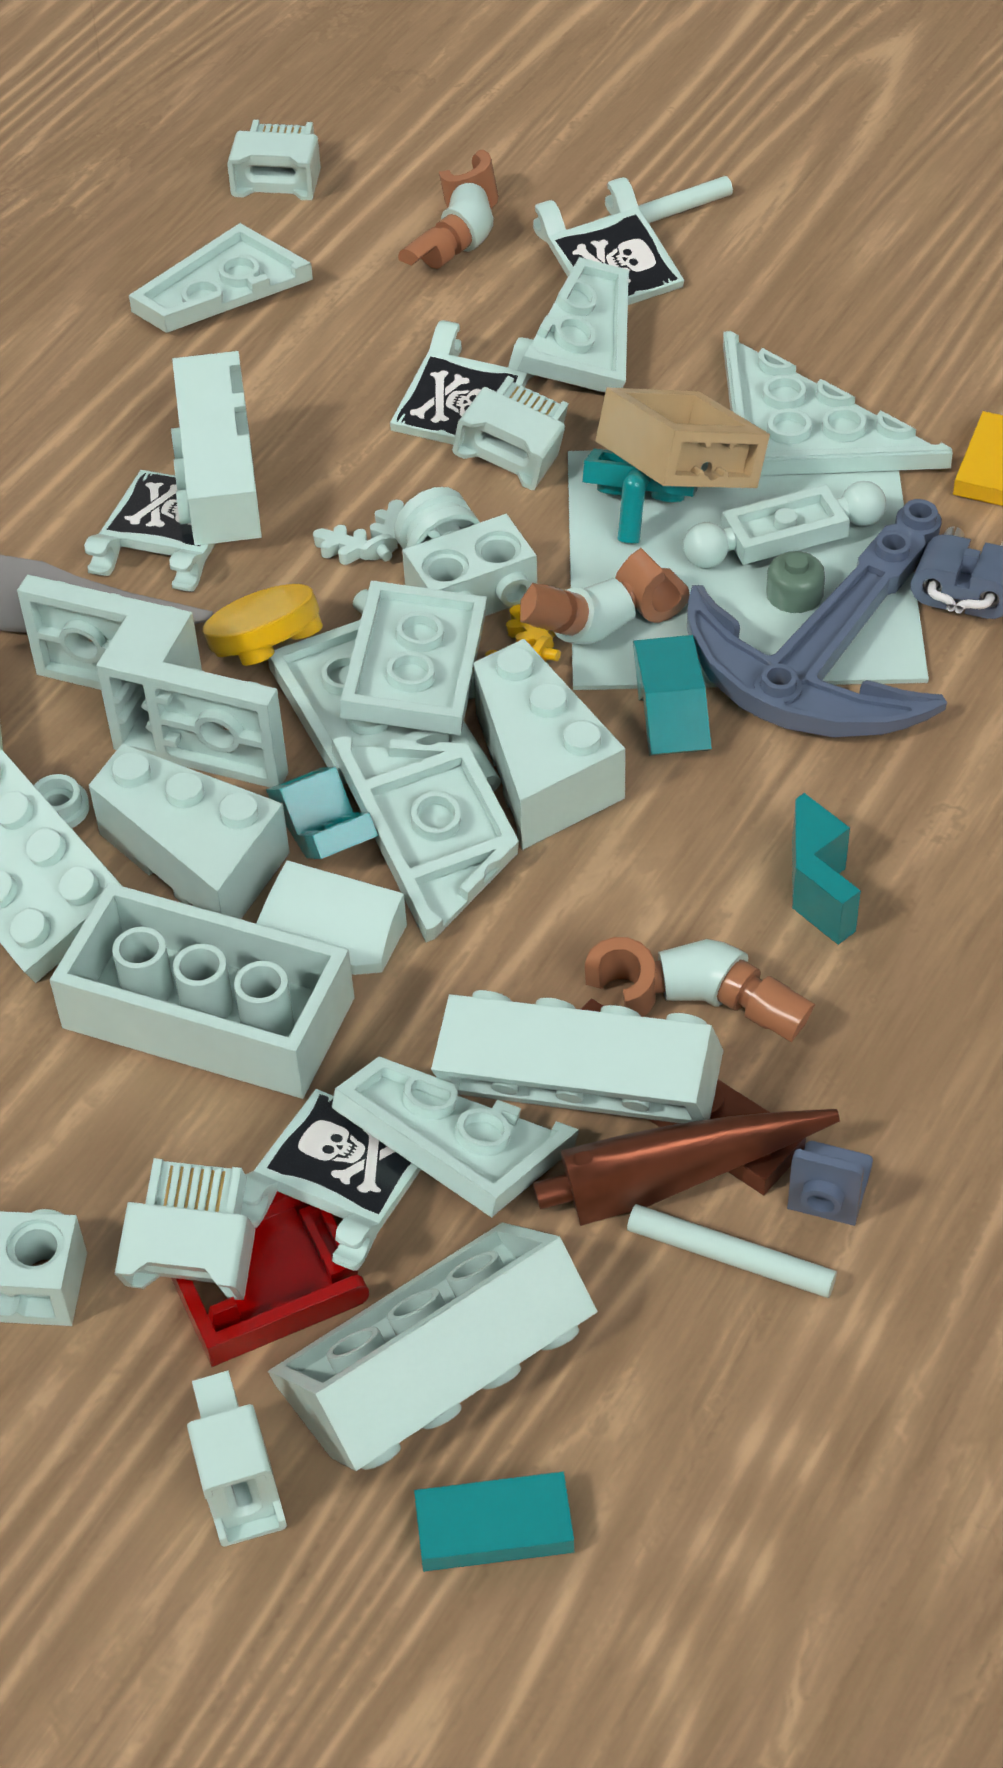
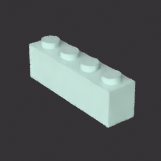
M478 990L473 992L472 997L449 994L431 1070L437 1078L455 1084L458 1095L675 1123H688L710 1119L723 1048L712 1025H708L703 1019L690 1014L671 1013L667 1015L666 1019L641 1017L638 1012L616 1005L603 1006L601 1011L597 1012L576 1009L572 1004L555 998H540L536 1001V1004L512 1002L510 998L497 992Z

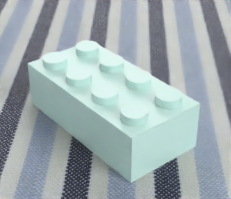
M109 882L50 978L61 1026L64 1029L301 1099L304 1098L355 998L349 949Z

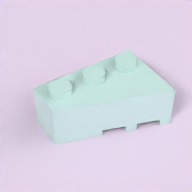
M239 351L172 358L180 426L178 428H171L180 524L191 523L195 546L262 538Z
M525 639L473 662L476 715L493 765L497 767L503 785V795L507 807L511 809L522 850L625 799V747Z
M121 744L89 784L100 835L148 875L154 873L173 889L174 897L181 903L192 904L195 907L242 919L290 853L283 803L128 745Z

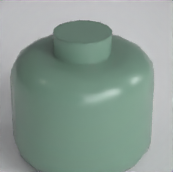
M789 551L780 554L772 560L767 570V599L774 607L789 613H804L813 610L821 603L824 596V566L810 553Z

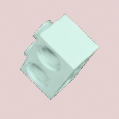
M507 514L402 549L405 585L486 596L485 616L521 604V599L532 583L537 584V555Z
M39 1209L32 1213L0 1211V1322L72 1326L87 1256L77 1215H64L61 1212L50 1209ZM49 1260L42 1265L32 1266L38 1261Z

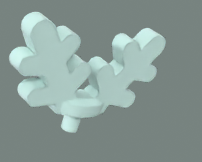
M392 500L388 504L387 511L383 509L375 511L376 523L370 525V540H367V534L364 529H357L354 531L353 536L347 535L345 525H337L334 531L324 528L315 530L313 532L315 546L321 549L323 558H331L338 554L339 562L343 565L350 564L360 558L365 561L382 559L385 562L389 561L392 558V552L398 548L397 544L399 542L395 538L394 524L398 513L404 507V503L401 500Z

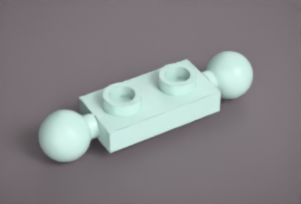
M858 481L851 484L844 491L842 498L836 499L828 485L825 484L722 511L721 527L710 522L694 525L684 537L683 550L687 559L695 566L701 568H711L718 565L724 560L728 551L731 550L736 552L743 565L789 551H797L846 538L849 534L850 522L857 526H869L876 523L883 516L886 509V497L882 489L875 483Z

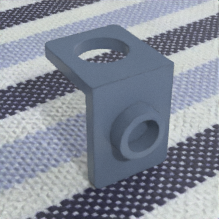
M807 1142L804 1150L796 1149L794 1151L787 1209L855 1226L872 1169V1157L868 1154L820 1142Z

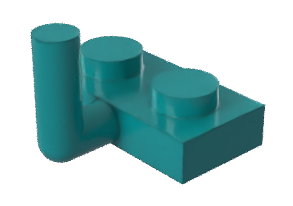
M594 448L584 460L582 482L597 484V490L602 493L622 495L617 540L621 542H640L645 491H652L651 497L656 500L681 502L684 501L685 496L693 497L698 487L662 486L610 450Z

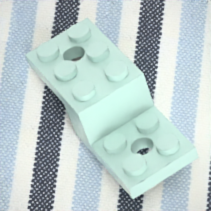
M27 574L17 589L36 673L40 676L101 690L114 750H117L121 744H125L184 767L270 788L284 782L289 772L277 689L256 682L242 681L203 671L192 612Z

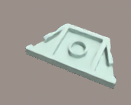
M351 736L333 738L332 753L361 812H370L378 836L374 838L401 893H404V899L425 942L436 939L518 854L519 840L468 743L437 742L432 745H423L415 740L390 739L389 747L352 745Z

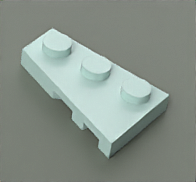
M380 1056L336 1087L332 1104L334 1110L491 1218L562 1159L561 1150L575 1147L579 1129L557 1121L552 1130L520 1119L521 1108L497 1100L494 1106L490 1108L457 1095L458 1091L455 1084Z

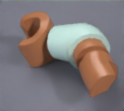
M483 149L478 150L472 157L473 169L465 174L453 175L450 170L439 171L444 201L448 208L443 211L441 220L436 223L435 227L428 229L400 250L398 254L399 261L412 266L422 259L431 268L439 269L453 259L454 255L462 251L470 252L487 238L493 227L491 209L497 204L499 197L492 159L488 152Z
M640 548L622 564L616 573L615 579L611 578L586 588L572 587L567 590L550 585L532 583L521 599V622L540 629L554 631L558 638L568 643L592 644L600 642L633 619L636 614L635 609L645 619L653 623H660L671 619L686 606L690 592L688 586L670 568H661Z
M612 937L600 941L590 949L585 962L586 985L602 989L606 984L617 979H626L634 982L635 984L631 987L623 989L624 1007L638 1012L641 1017L646 1016L651 1011L656 1002V994L664 993L666 1001H706L714 1007L724 1004L734 1011L744 1007L746 1008L745 1017L764 1029L772 1030L792 1043L805 1026L815 1006L813 1002L794 992L790 987L772 976H767L763 980L760 979L761 971L748 963L747 953L721 941L704 939L658 952V961H654L650 950L641 942L628 937Z

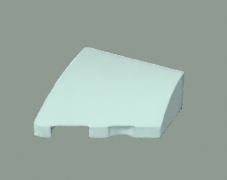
M286 860L256 924L349 949L351 972L353 975L383 972L407 926L404 893Z

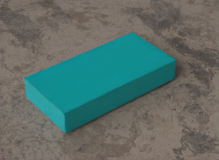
M564 1471L414 1490L423 1572L575 1553Z

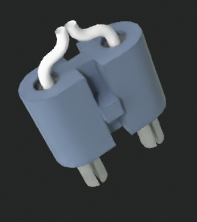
M949 527L944 535L941 534L933 537L928 542L911 581V591L914 597L925 605L948 611L955 610L956 613H961L965 609V614L981 618L996 619L1002 617L1003 541L1001 545L985 542L981 552L980 550L970 549L971 539L964 538L963 531L958 527L954 536L955 527Z

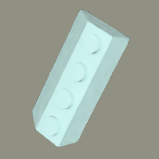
M502 1222L268 1370V1373L276 1387L332 1459L355 1471L360 1468L368 1470L391 1460L401 1449L399 1443L421 1428L432 1429L453 1419L461 1411L460 1402L480 1389H493L512 1380L521 1370L520 1363L539 1350H552L572 1340L579 1333L578 1325L598 1311L560 1236Z

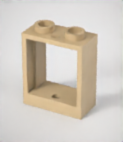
M606 387L595 441L662 486L758 488L770 434L699 391ZM708 462L707 469L705 471L701 470V466Z

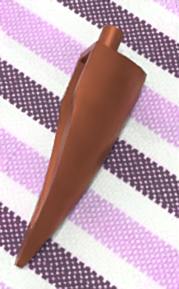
M837 1109L728 1116L654 1128L561 1150L566 1174L533 1182L539 1208L541 1210L573 1201L580 1226L631 1212L635 1204L648 1207L840 1122Z

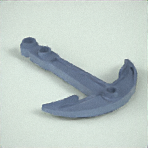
M923 499L908 501L897 512L895 524L885 526L858 557L857 567L773 655H766L739 639V622L715 603L703 585H692L687 607L688 635H693L699 662L708 679L739 707L762 720L785 729L833 738L883 735L909 728L946 710L947 701L942 694L902 690L869 680L862 682L860 692L856 693L822 681L885 597L896 593L918 567L928 542L933 537L939 535L942 519L936 506Z

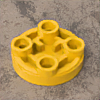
M286 584L251 593L226 605L205 622L203 633L210 650L217 657L238 655L241 664L248 666L261 663L273 656L275 653L273 645L289 638L298 640L312 636L323 628V624L319 616V605L313 589L304 584Z

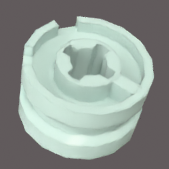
M434 487L420 492L404 505L397 515L394 533L401 547L405 549L480 522L459 492L449 487Z

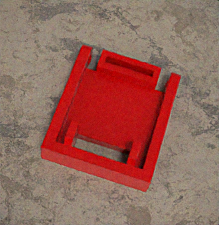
M277 1191L264 1219L255 1228L244 1300H236L234 1297L210 1306L209 1313L207 1314L193 1281L171 1278L211 1367L353 1309L368 1299L369 1289L363 1277L358 1275V1270L353 1271L332 1262L333 1253L340 1243L335 1240L338 1225L331 1213Z

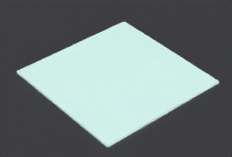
M592 450L568 451L571 588H586L611 578L615 579L616 573L628 557L642 548L661 568H670L688 586L689 592H691L692 585H703L715 603L739 622V639L766 655H773L857 567L858 557L885 526L895 524L897 512L904 507L899 470L760 476L758 488L698 487L693 497L685 496L684 501L681 502L656 500L651 497L652 491H645L640 542L625 543L617 540L622 495L602 493L597 490V484L582 482L584 460ZM708 462L702 465L703 471L707 469ZM858 481L875 483L882 489L886 497L885 512L876 523L869 526H857L850 522L848 537L797 550L810 553L816 557L824 566L825 572L824 596L821 603L813 610L804 613L781 611L774 607L767 599V570L772 560L777 556L743 565L736 552L731 550L728 551L724 560L718 565L711 568H701L692 564L685 556L683 550V541L688 530L702 522L714 523L721 527L722 511L825 484L828 485L836 499L842 498L844 491L851 484ZM914 572L896 593L885 597L822 681L833 685L862 684L866 680L881 684L928 683L929 677L918 600L911 591V581ZM688 603L678 614L660 623L648 621L635 609L636 614L633 619L600 642L592 644L572 643L573 690L637 689L633 641L688 635ZM700 664L705 687H717L708 679Z

